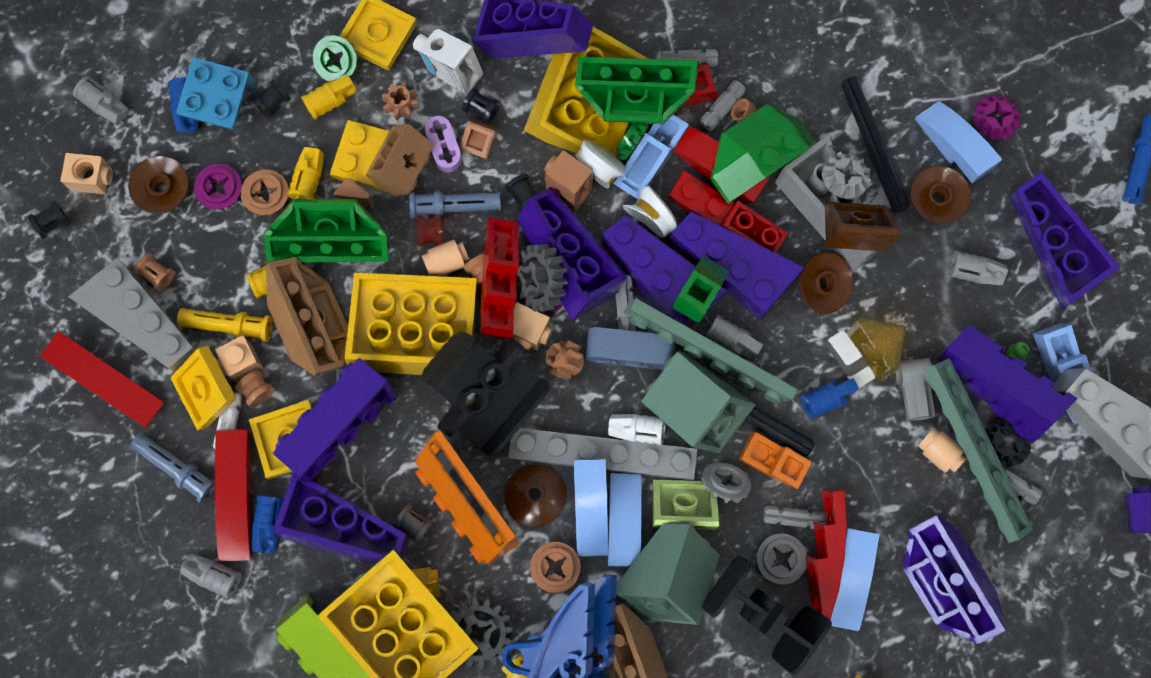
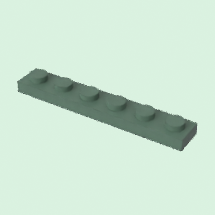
M636 298L629 302L624 311V314L630 317L629 321L635 326L642 329L649 327L658 332L656 336L662 341L669 344L675 342L684 347L683 351L687 355L696 359H700V357L711 362L710 367L723 374L731 373L738 377L737 382L749 389L756 387L763 391V396L771 402L780 404V402L791 401L798 390Z
M950 358L926 368L925 372L928 376V382L931 388L935 390L941 402L942 411L949 419L956 433V440L963 448L969 460L970 469L977 477L983 489L984 498L991 506L997 518L1000 531L1005 535L1008 543L1020 540L1033 531V528Z

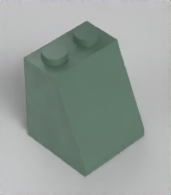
M677 352L667 360L663 372L657 380L648 386L646 395L641 401L692 447L715 453L722 451L756 405L697 360L680 352Z
M686 522L662 524L617 583L616 594L645 620L699 625L704 610L702 605L708 596L720 555L710 546V542L695 530L693 525Z

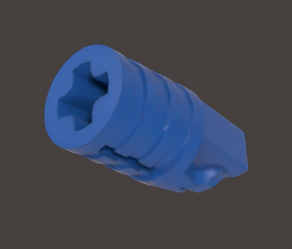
M186 77L172 79L168 82L176 131L178 133L193 134L198 130V121L179 116L176 113Z
M854 378L839 385L836 379L815 390L801 394L800 399L806 414L810 419L814 420L818 416L832 411L834 408L837 409L846 405L848 402L845 397L855 393L859 387Z
M257 496L256 511L252 525V551L274 554L279 537L273 529L284 499Z

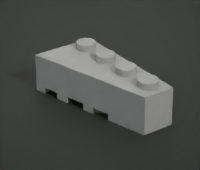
M828 135L786 165L775 181L777 186L825 241L826 202L862 204L859 197L845 199L835 196L826 188L823 182V166L829 157L835 155L831 148L833 144ZM843 171L841 173L845 175L844 179L846 184L849 179L846 173ZM832 248L838 256L845 260L852 272L861 267L878 252Z
M118 258L68 296L173 372H176L197 349L133 274L130 268Z
M1086 368L1066 369L1052 387L1063 396L1069 392L1078 398L1066 412L1131 477L1151 479V408Z

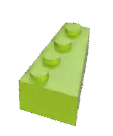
M309 594L279 618L276 631L279 633L276 636L277 640L287 651L293 649L299 655L300 659L297 661L308 675L314 672L318 678H370L312 609L311 606L315 601Z

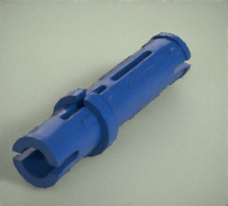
M1151 115L1143 117L1139 138L1134 141L1133 145L1135 153L1124 194L1122 195V200L1124 202L1128 200L1129 204L1142 203L1151 167Z

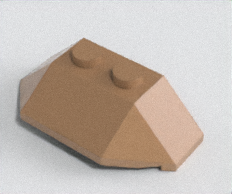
M296 257L267 263V306L291 361L313 376L342 368L345 362L348 325L330 284L313 270L302 265V262Z
M624 603L616 606V616L612 622L615 623V642L611 645L614 646V659L609 667L602 670V673L606 674L609 678H668L651 629ZM598 649L592 653V656L597 657L598 662L603 660V655L598 654Z

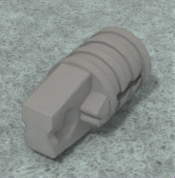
M85 76L76 84L73 96L97 115L103 116L114 124L127 118L129 109L114 93L102 86L98 81H95L94 78Z
M957 250L954 251L948 268L949 277L992 285H1003L1008 272L1005 264L984 256L971 255Z
M720 315L716 317L706 335V338L738 356L742 355L753 361L757 358L763 347V344L751 337V333L743 328H739L736 324H732L729 320H725Z
M192 553L181 565L182 575L199 586L207 588V590L215 592V594L222 595L226 599H230L234 595L242 578V573L234 571L232 568H227L225 565L219 564L214 560Z

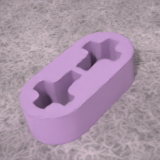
M434 116L426 122V137L434 144L431 151L437 167L443 172H453L460 167L462 162L459 146L450 122L445 117ZM440 125V128L444 129L443 136L445 140L439 141L437 134L433 133L435 132V126ZM447 147L449 154L455 155L452 157L453 162L447 163L443 159V148Z

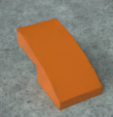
M751 432L738 457V460L794 489H799L812 463L788 447H781L757 432Z

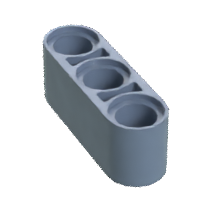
M592 327L588 329L585 359L595 363L664 370L667 360L675 355L676 343L669 344L662 341L656 336L657 333Z

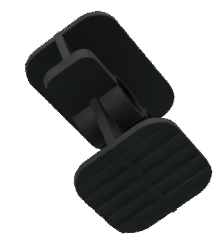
M463 331L449 338L447 343L442 346V349L436 353V356L424 368L421 379L426 384L430 385L453 405L441 419L437 428L448 437L453 436L459 431L475 447L488 456L496 455L507 445L506 443L511 440L515 432L520 429L519 427L524 424L528 416L538 407L541 400L546 397L545 395L549 392L550 384L545 379L539 377L518 358L524 349V346L514 339L507 340L493 356L478 343L474 336ZM494 368L495 376L491 381L487 382L486 375L489 370ZM471 393H475L474 402L466 406L467 397Z
M738 555L717 580L702 608L712 617H716L723 611L733 595L745 603L739 615L764 635L772 639L780 629L784 631V634L773 649L772 658L790 674L797 675L827 635L832 625L831 620L807 605L799 611L791 624L787 626L785 621L789 617L790 611L758 588L754 590L750 597H747L738 590L752 567V563L749 560Z

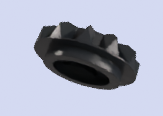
M996 419L984 429L1003 467L1019 465L1031 453L1032 442L1019 436L1014 430V426L1006 419ZM1002 434L1006 437L1011 435L1017 436L1015 441L1012 442L1013 450L1009 446L997 448L1004 440Z

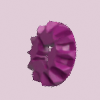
M995 93L989 97H983L973 111V122L980 134L992 140L1009 138L1021 125L1020 117L1022 113L1016 107L1017 102H1011L1007 99V95L996 96ZM995 107L999 114H1004L1005 116L1000 121V124L996 118H991V115L995 112Z
M213 164L204 168L197 175L194 182V193L197 200L203 206L210 210L219 209L224 211L226 207L235 205V201L241 196L243 183L237 171L225 164ZM212 180L220 185L226 183L223 186L225 195L219 192L213 194L215 188L211 182Z

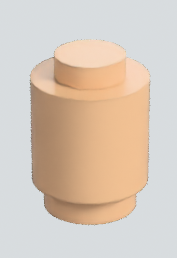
M454 239L428 249V253L421 255L429 275H438L440 277L462 269L465 265L464 261L469 259L463 243L456 244Z
M933 428L918 445L924 451L922 454L944 473L949 469L955 472L967 459L962 455L964 453L963 448L943 430L939 432L936 428Z

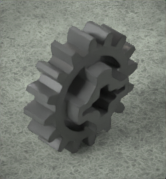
M549 244L528 245L527 250L521 251L523 259H519V269L516 274L519 277V281L516 283V287H521L519 297L520 299L526 298L525 306L532 307L533 311L554 310V306L561 304L559 297L566 295L562 288L563 285L568 284V281L563 279V274L567 270L566 268H561L562 256L556 257L557 249L549 248Z
M473 598L471 607H468L465 602L461 603L463 610L461 613L454 610L451 611L458 625H460L463 619L467 624L465 633L469 638L474 633L473 627L475 625L479 628H488L492 625L484 633L485 640L483 642L479 639L472 640L479 647L483 655H471L467 659L468 668H471L475 661H478L480 669L485 668L486 660L496 665L497 659L495 656L497 654L502 656L504 644L509 645L513 643V641L506 638L507 633L514 631L513 627L505 626V622L510 619V616L504 615L501 617L499 615L502 609L500 605L491 609V600L486 599L484 605L480 606L478 599ZM475 612H486L494 618L487 622L481 621ZM500 629L499 642L493 648L491 643L493 632Z

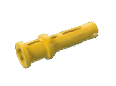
M181 308L177 315L178 327L233 334L236 338L242 335L244 337L260 338L262 342L267 343L271 340L274 327L272 316L266 315L264 318L248 316L246 312L226 315Z

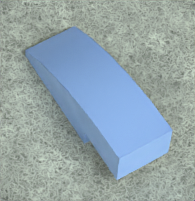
M938 101L915 117V120L950 164L955 162L972 184L996 168L1002 161V158L968 122L942 102Z
M672 115L664 124H653L648 134L645 133L626 163V173L617 177L614 184L639 200L642 187L650 186L674 153L672 151L690 125L675 115Z
M1059 323L1033 333L1050 380L1053 382L1066 369L1086 368L1091 371L1087 356L1080 354L1072 325ZM1069 415V417L1071 418L1072 422H1073V423H1077V422Z
M606 459L574 460L578 557L608 556Z
M610 473L608 567L629 568L641 553V474Z
M846 529L845 560L840 589L831 617V626L854 631L860 630L870 590L880 534Z

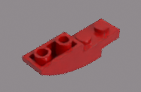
M685 170L681 172L666 197L689 213L693 212L774 253H777L788 234L740 201L735 203L731 201L727 204L720 193Z

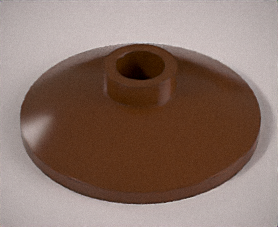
M154 156L145 159L135 167L129 178L128 190L132 201L140 209L152 214H163L174 210L184 201L189 190V178L186 170L178 161L166 156ZM165 184L166 189L159 193L157 191L158 187Z
M933 166L923 170L916 176L911 185L910 199L913 208L923 219L935 224H948L958 220L967 211L971 201V192L966 179L959 172L946 166ZM933 195H940L942 202H936L933 199Z
M828 252L818 253L808 259L799 277V289L804 302L809 308L819 313L838 311L849 300L853 288L852 273L848 264L840 256ZM820 279L822 280V286H821V288H820V285H819Z
M536 464L527 465L518 469L509 478L504 491L505 505L510 515L519 523L530 527L544 526L553 522L563 511L566 503V488L561 477L551 468ZM532 489H538L541 492V496L537 500H532L529 497V492Z

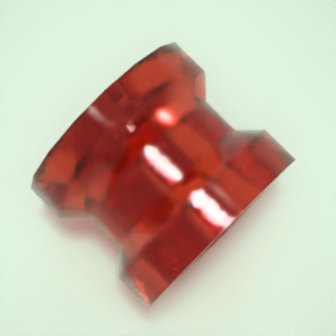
M435 215L432 219L417 216L418 245L426 246L427 243L443 244L442 215Z

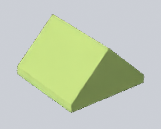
M653 480L652 528L659 529L662 524H677L678 522L689 523L695 527V530H715L719 527L717 498H714L713 492L705 491V484L703 482Z

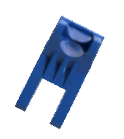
M607 574L602 576L595 584L584 583L579 585L564 601L546 630L534 633L527 640L513 642L504 648L502 660L505 668L514 674L528 676V678H609L606 674L602 673V670L609 667L614 659V646L611 645L615 642V623L612 622L616 616V601L613 599L616 597L617 575ZM512 649H518L522 652L524 660L521 666H517L512 662ZM597 649L598 654L603 655V660L599 662L597 657L592 656V653ZM580 666L581 671L576 673L575 668Z

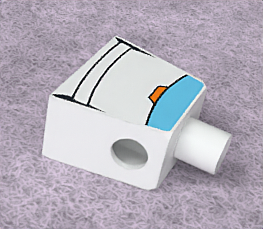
M437 29L433 31L430 37L421 33L414 40L413 48L420 53L427 69L462 94L467 96L483 75L473 47L460 39Z

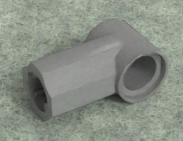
M929 358L896 362V380L899 388H902L907 421H919L935 417L931 386L925 372L926 368L932 366Z

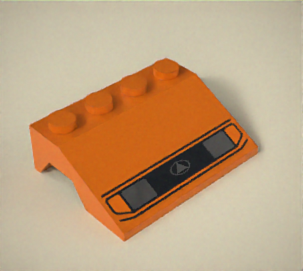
M438 430L416 458L415 463L419 469L415 471V474L425 487L429 484L432 485L437 493L432 498L442 512L446 510L451 512L455 518L451 525L461 538L467 535L473 546L468 549L477 562L480 564L485 561L490 566L518 546L519 542L442 432Z

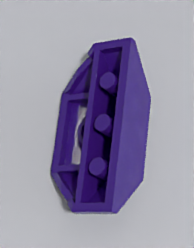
M939 514L911 528L908 535L909 540L903 570L935 624L956 635L968 638L969 641L976 644L1006 631L1007 627L997 591L964 536Z

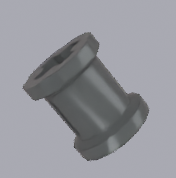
M408 503L397 516L392 526L397 529L400 527L414 537V541L417 544H420L432 528L434 521L425 519L413 510V505Z

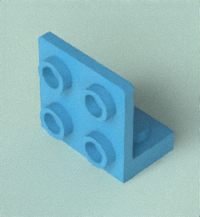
M192 57L176 113L179 116L233 130L245 91L255 92L258 80L247 71Z

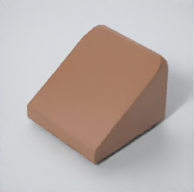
M472 118L467 122L459 149L487 159L500 128L490 124L487 125L480 120Z
M346 178L333 194L335 199H356L362 207L372 208L374 206L370 193L350 178Z

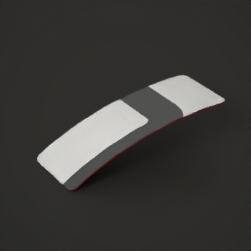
M840 331L824 342V345L834 356L848 379L854 378L859 388L875 378L865 359L844 331Z

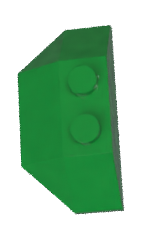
M578 57L575 87L604 122L664 124L695 93L698 61Z
M766 104L720 135L714 169L710 179L728 204L814 146L816 141L800 118Z
M293 199L263 234L267 262L296 257L301 262H389L387 231L356 199Z

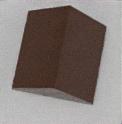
M826 202L825 204L826 248L886 252L900 236L901 229L885 205Z

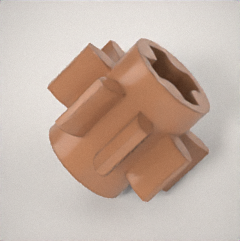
M405 82L401 86L390 84L388 94H382L383 101L388 103L383 107L385 113L393 112L396 121L400 117L411 119L413 109H419L418 102L414 100L418 96L416 90L408 91Z
M560 340L559 344H553L546 354L547 365L552 366L550 374L568 379L571 378V375H577L584 365L583 354L578 352L580 345L570 340L567 342Z

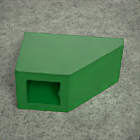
M702 256L672 308L699 323L730 271Z

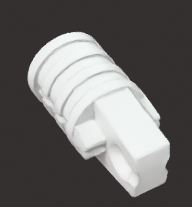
M612 414L609 419L608 433L609 436L631 442L637 441L640 443L663 445L666 423L656 416Z

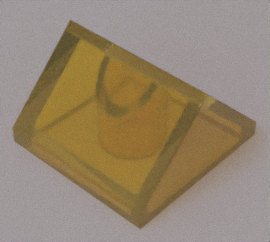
M866 317L858 319L846 334L861 353L880 384L883 383L899 369L906 326Z

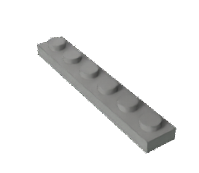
M520 428L511 438L508 458L510 460L574 467V460L606 459V471L694 481L697 449Z

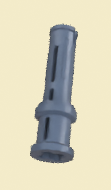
M435 190L434 194H415L414 191L409 192L411 219L416 218L417 215L441 217L447 212L501 211L500 192L445 195L440 190ZM484 201V203L458 204V202ZM444 202H453V204L444 205ZM420 203H432V205L419 206Z
M144 432L139 433L131 442L130 447L133 451H136L175 479L176 487L186 489L196 496L198 503L204 504L214 495L215 479L210 480L198 471V466L195 464H185L146 436Z

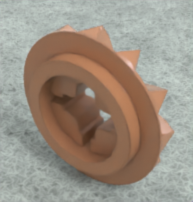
M259 170L249 175L244 181L241 188V199L245 207L259 217L261 215L272 216L273 213L283 210V206L289 200L287 196L289 186L284 177L273 170ZM263 183L269 191H273V193L269 194V203L262 197H258L263 192Z
M549 542L542 545L535 551L530 562V572L534 582L547 592L561 593L568 590L576 583L580 575L581 565L579 557L565 543ZM547 556L555 562L562 560L564 557L566 558L561 566L565 576L564 579L556 573L545 577L550 568L548 561L545 559Z

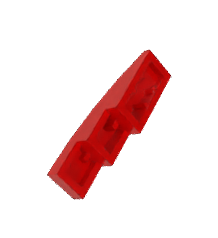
M488 217L482 273L480 334L511 338L514 332L513 306L516 301V274L519 269L518 222L492 217Z
M60 331L56 333L40 355L41 358L145 428L164 403Z
M248 428L216 430L215 514L218 561L250 560L252 557L250 525L253 523L250 492L253 489Z
M837 488L821 489L825 521L813 522L817 554L805 556L811 607L830 620L840 589L845 560L847 528L845 490Z

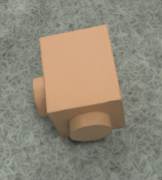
M516 302L513 308L514 332L510 339L518 341L524 346L523 350L529 351L530 348L538 351L541 343L546 345L552 334L553 328L549 327L550 317Z
M243 335L215 349L219 357L217 361L224 377L228 376L236 383L254 370H264L251 342Z

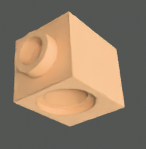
M66 153L60 181L70 191L106 194L107 185L111 184L113 178L111 166L101 156ZM89 170H94L92 176L84 179L85 174Z

